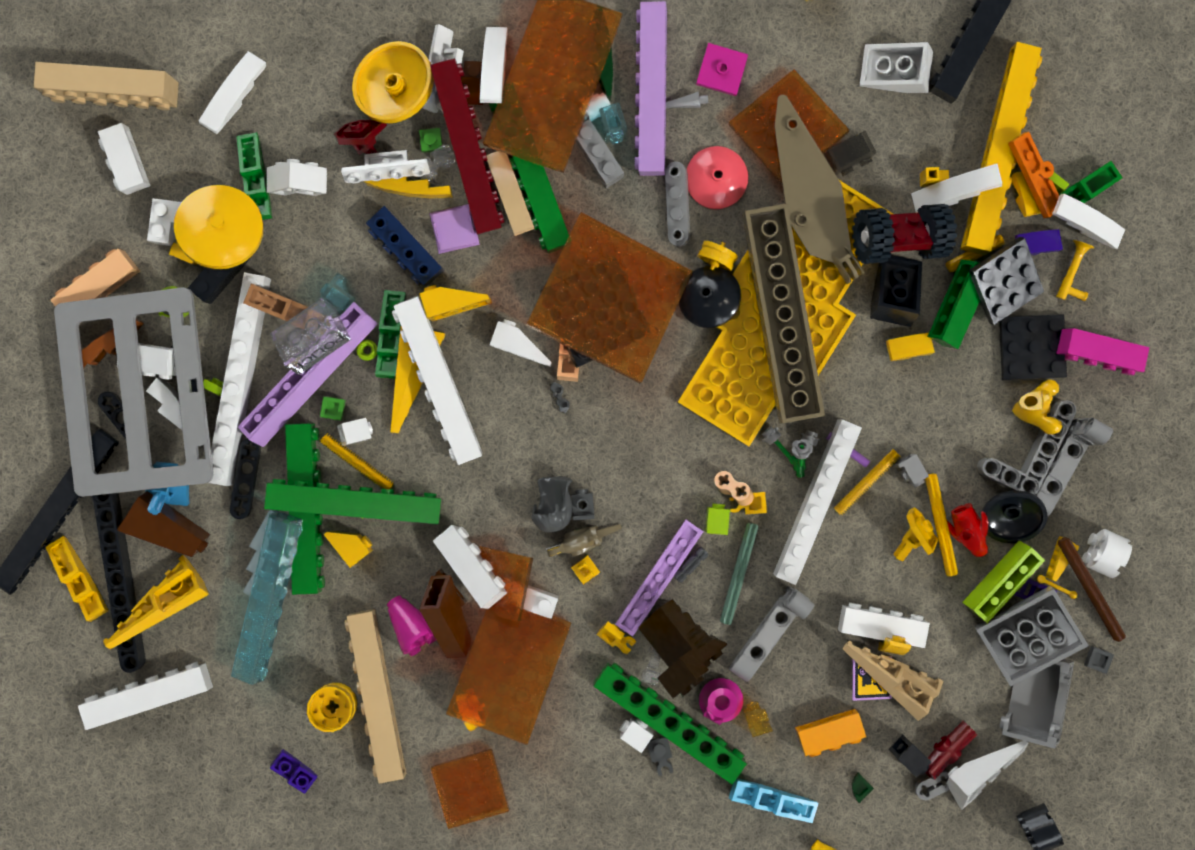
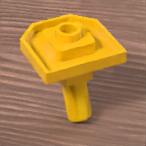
M913 507L906 515L910 528L893 554L900 561H904L913 548L916 549L920 546L924 548L927 555H930L934 552L938 542L931 522L925 519L918 509Z

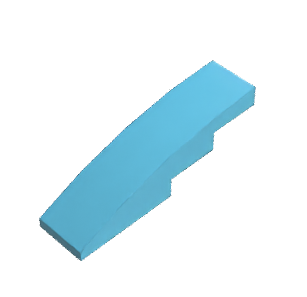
M738 778L733 783L729 795L731 801L748 804L756 809L770 811L777 816L813 823L818 806L817 801Z

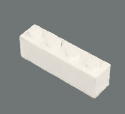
M451 525L433 542L480 608L489 609L508 593L504 588L505 583L491 571L493 570L492 565L486 559L483 560L479 547L475 543H471L467 538L469 537L468 532L463 527Z
M849 602L848 606L842 605L838 630L841 633L884 641L885 637L892 638L893 635L905 637V641L910 643L911 646L925 648L930 623L923 620V616L911 614V617H905L902 612L890 610V614L883 613L881 608L872 606L867 610L862 609V605Z

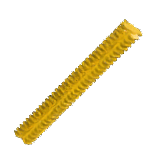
M327 433L322 437L320 443L327 446L329 450L331 449L337 456L342 457L352 467L357 468L356 470L361 471L360 473L365 474L371 481L376 482L375 484L380 485L379 487H382V489H391L393 487L394 481L391 483L392 480L389 481L387 477L384 478L385 475L383 476V473L380 475L381 472L378 473L379 470L376 472L377 469H372L373 466L370 467L371 464H365L366 461L364 462V459H359L360 456L357 458L358 455H353V452L351 453L352 450H346L347 447L344 448L345 446L342 447L340 445L341 442L338 444L339 441H334V438L332 439L333 436H327Z
M892 449L834 507L835 511L839 515H843L845 513L844 510L847 511L846 509L850 505L852 506L851 503L854 504L853 501L856 502L858 500L857 497L860 498L859 496L863 492L865 493L864 490L867 491L866 488L869 489L871 487L870 484L873 485L872 483H875L876 479L878 480L877 477L880 478L879 475L882 476L883 472H886L885 470H888L887 468L891 467L893 462H897L896 459L899 460L898 457L901 458V456Z

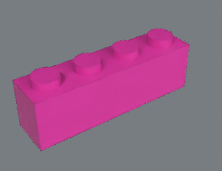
M1069 328L1062 329L1057 354L1064 355L1065 360L1078 361L1080 359L1084 360L1083 364L1097 366V364L1103 365L1102 369L1110 371L1120 369L1122 374L1134 376L1135 372L1145 371L1150 347Z

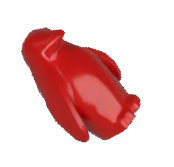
M972 503L954 508L951 511L954 527L947 521L950 534L958 542L962 543L975 557L985 556L988 553L986 535L989 522L987 515L981 511L980 519Z

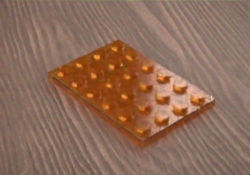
M502 599L498 600L489 609H486L446 715L528 745L571 622L552 616L550 619Z

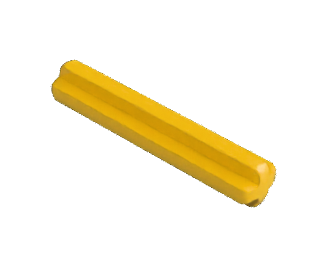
M1001 235L995 236L997 243L994 250L1005 243ZM967 251L946 262L945 265L949 272H954L957 270L961 260L974 261L984 255Z

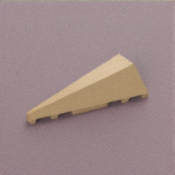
M848 641L844 645L843 650L915 719L919 721L929 713L933 699L940 693L943 680L939 678L934 680L927 677L925 672L918 673L909 669L908 665L885 655H875L866 647L861 649L852 645V641Z

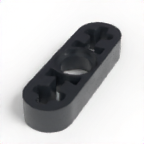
M114 392L101 393L98 397L99 407L126 439L125 425L117 420V415L123 411L122 400ZM106 397H112V405L114 407L120 406V408L114 410L111 405H105Z

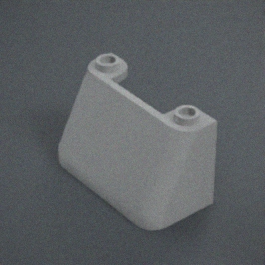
M1063 659L1013 685L1009 710L1006 716L1001 717L1000 728L1003 729L1002 735L1054 749L1058 746L1063 728L1074 661Z

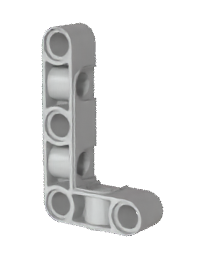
M1093 417L1076 418L1072 421L1071 427L1067 431L1039 491L1035 494L1045 504L1048 517L1055 508L1088 446L1104 445L1107 443L1113 433V428ZM1069 445L1073 447L1072 455H1069L1067 452ZM1049 482H1052L1053 484V490L1051 492L1047 490V485Z
M788 586L784 590L786 593L779 597L731 663L729 670L745 682H748L753 677L795 617L799 616L801 619H805L812 611L815 604L797 589ZM779 612L785 613V618L782 622H776L775 616ZM753 647H760V653L757 656L750 654Z

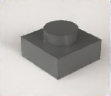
M1091 646L1084 666L1107 674L1114 654Z

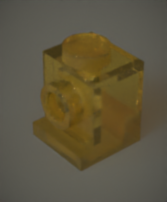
M758 701L747 704V708H744L743 712L752 737L772 732L771 725L766 723L769 719L765 708L761 709Z

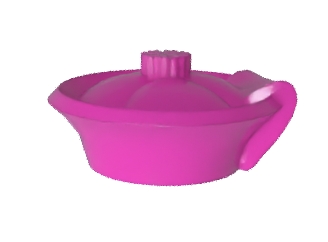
M725 678L709 681L702 688L699 695V705L703 717L718 725L733 720L740 713L743 706V694L738 685Z

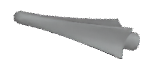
M698 91L666 102V109L701 108L700 104L709 103L708 95L699 96Z

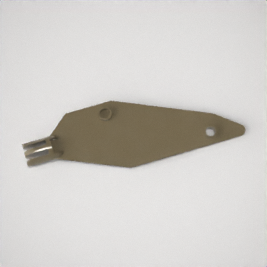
M780 95L777 99L774 129L785 204H788L791 226L809 255L834 263L845 283L849 284L851 279L855 280L858 278V274L861 276L865 272L851 251L842 185L788 97ZM789 122H793L795 128H791Z

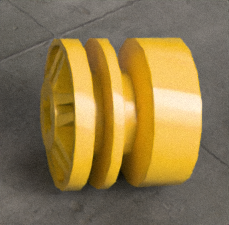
M332 682L324 685L310 697L307 704L309 721L316 729L323 732L340 730L354 717L357 711L356 695L349 686L343 683ZM333 701L339 705L335 710L334 707H330Z

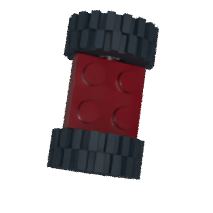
M947 204L922 205L921 208H918V213L891 215L883 208L859 210L856 213L857 218H854L853 221L855 225H852V230L854 231V234H852V239H854L853 248L856 249L854 253L862 264L887 262L888 258L892 255L891 252L912 250L919 251L918 254L924 259L948 257L954 250L952 246L956 245L954 239L957 238V233H955L957 223L954 224L956 218L955 215H952L953 210Z

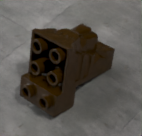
M673 599L662 605L638 627L669 667L657 679L673 699L679 694L682 697L693 689L690 685L695 687L704 680L702 675L709 670L707 667L712 664L710 659L713 662L723 655L721 650L727 646L725 641H721L713 635L709 636L705 630L701 629L700 625L695 624L688 612L682 613L680 606Z

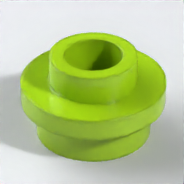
M363 340L357 346V355L365 361L373 360L377 356L376 343L371 340ZM367 346L371 348L369 354L364 353V348Z

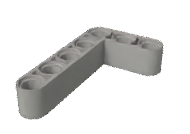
M1068 400L1053 403L1047 416L1060 420L1062 429L1054 435L1046 434L1040 429L1020 471L997 459L983 458L977 463L978 473L1012 491H1025L1023 485L1025 481H1029L1030 488L1026 492L1034 495L1037 494L1077 411L1075 404ZM1062 405L1066 407L1065 415H1062L1060 412ZM1044 443L1048 445V451L1046 453H1043L1042 451V445ZM988 462L992 464V470L989 473L985 470V465ZM1034 462L1039 464L1037 472H1034L1032 468ZM1007 471L1011 474V479L1008 482L1004 479Z

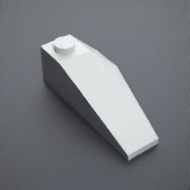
M1021 741L964 763L960 768L955 766L948 773L949 778L946 784L958 806L963 810L982 792L981 790L986 786L985 782L992 783L1000 774L1001 768L1006 769L1025 751L1028 742Z

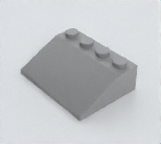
M1051 585L996 614L988 623L983 621L975 625L978 634L1010 687L1089 646Z

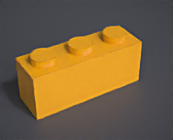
M856 709L795 727L802 752L805 756L809 755V757L818 756L821 754V751L827 749L830 751L840 749L843 744H856L861 742L862 738H866L859 712Z

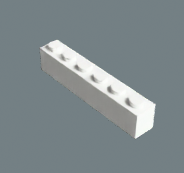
M198 662L186 665L185 670L178 671V668L167 671L165 672L166 676L158 678V675L146 678L145 683L138 684V681L125 685L124 690L118 691V688H114L104 692L105 696L98 698V695L95 694L85 698V702L78 706L85 730L208 691L213 685L206 663L199 665Z

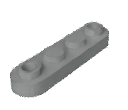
M675 161L671 162L665 169L668 239L673 245L682 247L690 240L688 174L686 167L682 163ZM674 169H678L677 175H672ZM680 231L681 237L676 239L675 234Z

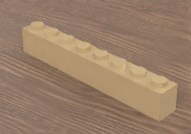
M371 609L350 613L345 620V628L347 632H350L351 637L349 649L351 653H354L355 658L353 670L355 674H358L359 679L357 691L358 694L362 695L363 700L361 712L362 715L366 716L367 721L365 723L366 736L370 737L371 742L369 744V754L374 758L375 763L373 765V775L375 778H378V784L404 779L407 773L376 611Z

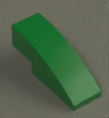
M1109 161L1060 194H1066L1085 203L1123 177L1113 162Z

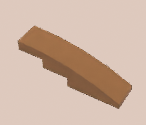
M252 283L243 304L320 335H323L330 328L334 317Z

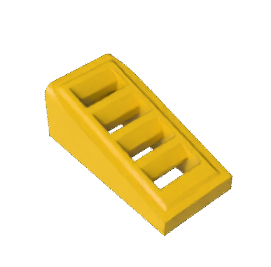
M1058 540L1046 573V578L1055 582L1069 564L1058 545ZM1073 543L1074 547L1078 551L1079 546Z

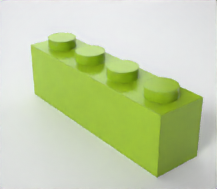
M1019 540L962 603L976 616L988 623L1045 560L1031 546Z

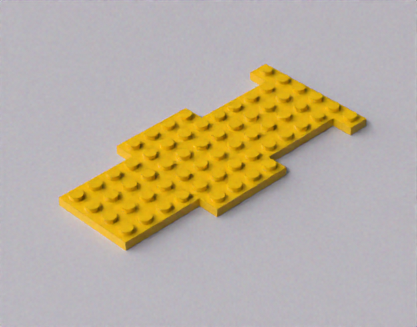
M840 181L851 251L857 259L858 256L854 253L856 249L853 248L854 239H852V234H854L852 225H855L853 221L854 218H857L856 213L863 209L885 208ZM792 227L819 376L856 314L839 304L853 280L851 279V282L846 284L834 263L809 255ZM747 250L732 274L738 281L741 289L739 309L727 323L716 327L721 330V333L679 398L678 403L749 447L773 410L775 399Z

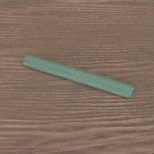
M747 523L720 618L723 624L731 625L758 530V525L754 523Z

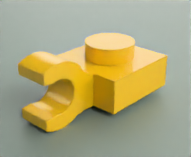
M609 621L596 634L612 647L616 645L624 654H628L631 651L626 643L631 646L636 643L633 637H623L625 634L620 631L619 627L611 624Z

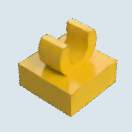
M589 555L571 567L583 585L600 573Z

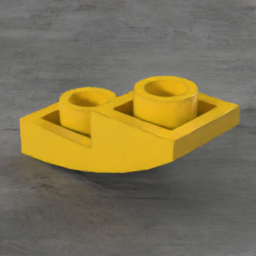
M1022 172L1013 173L1011 176L1012 183L1019 194L1015 201L1023 216L1041 214Z
M929 333L887 340L886 345L890 361L905 360L935 353L932 339L927 337Z
M893 635L892 638L885 637L884 643L879 642L878 650L905 655L910 651L911 644L905 641V637Z

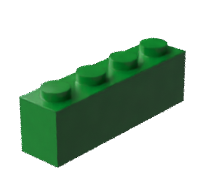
M960 261L927 337L942 346L959 349L980 302L969 273L971 268L979 264L976 261Z

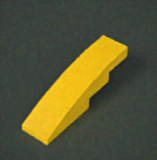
M402 177L400 179L390 178L379 181H364L367 186L408 197L453 198L450 186L430 187L428 179L409 181V177Z
M62 536L45 548L61 583L66 584L73 601L79 603L86 621L92 622L109 610L96 584L68 539Z

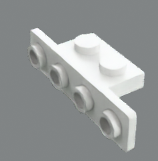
M440 24L435 25L429 54L431 64L454 58L457 64H462L464 51L459 48H451L453 31ZM434 82L431 95L422 108L432 113H437L436 105L440 100Z
M407 150L364 154L365 165L341 168V173L346 183L379 181L390 178L400 179L408 176L420 177L430 174L427 159L408 161Z

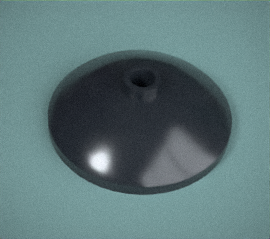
M705 266L690 273L683 281L678 295L679 307L685 318L692 324L702 328L719 327L732 319L738 311L741 303V289L736 278L724 268L718 267L711 270V266ZM706 290H710L709 295H703Z
M1019 490L1007 491L994 496L982 509L987 515L989 522L987 535L1003 543H1017L1019 540L1025 542L1034 538L1044 529L1048 518L1045 504L1040 498L1032 493Z

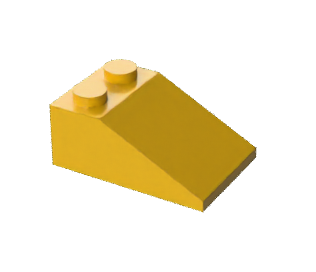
M436 285L426 287L424 292L420 293L426 316L432 322L492 303L491 298L487 294L444 287L437 288Z

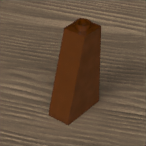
M148 491L137 498L117 529L122 533L189 557H193L198 552L202 553L208 546L207 539L211 535L166 503H164L161 512L157 515L148 512V506L153 497V494Z
M451 575L431 576L419 610L446 658H466L471 644V637Z

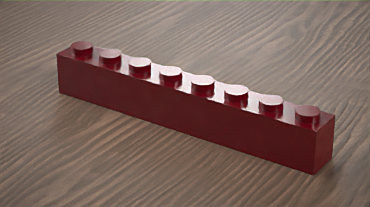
M455 58L431 64V71L476 233L482 234L502 228L501 224L505 223L502 210L497 211L496 203L499 202L496 190L491 189L490 182L493 181L491 170H486L484 161L488 160L485 148L480 149L478 140L482 139L479 127H474L472 120L476 118L473 106L468 105L469 89L467 84L463 85L461 77L465 76L462 64H457Z

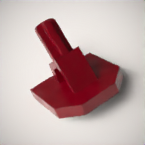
M356 120L343 125L334 133V136L339 145H352L359 155L362 153H378L373 146L376 144L375 136L387 124L374 120Z

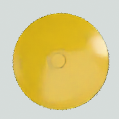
M389 42L373 49L360 62L353 77L352 91L357 106L370 119L380 123H397L412 117L425 105L433 89L434 78L430 67V60L421 49L407 42Z
M211 185L192 192L182 201L174 218V233L181 250L193 262L207 268L227 269L244 263L257 251L263 238V220L256 203L241 190L230 186Z

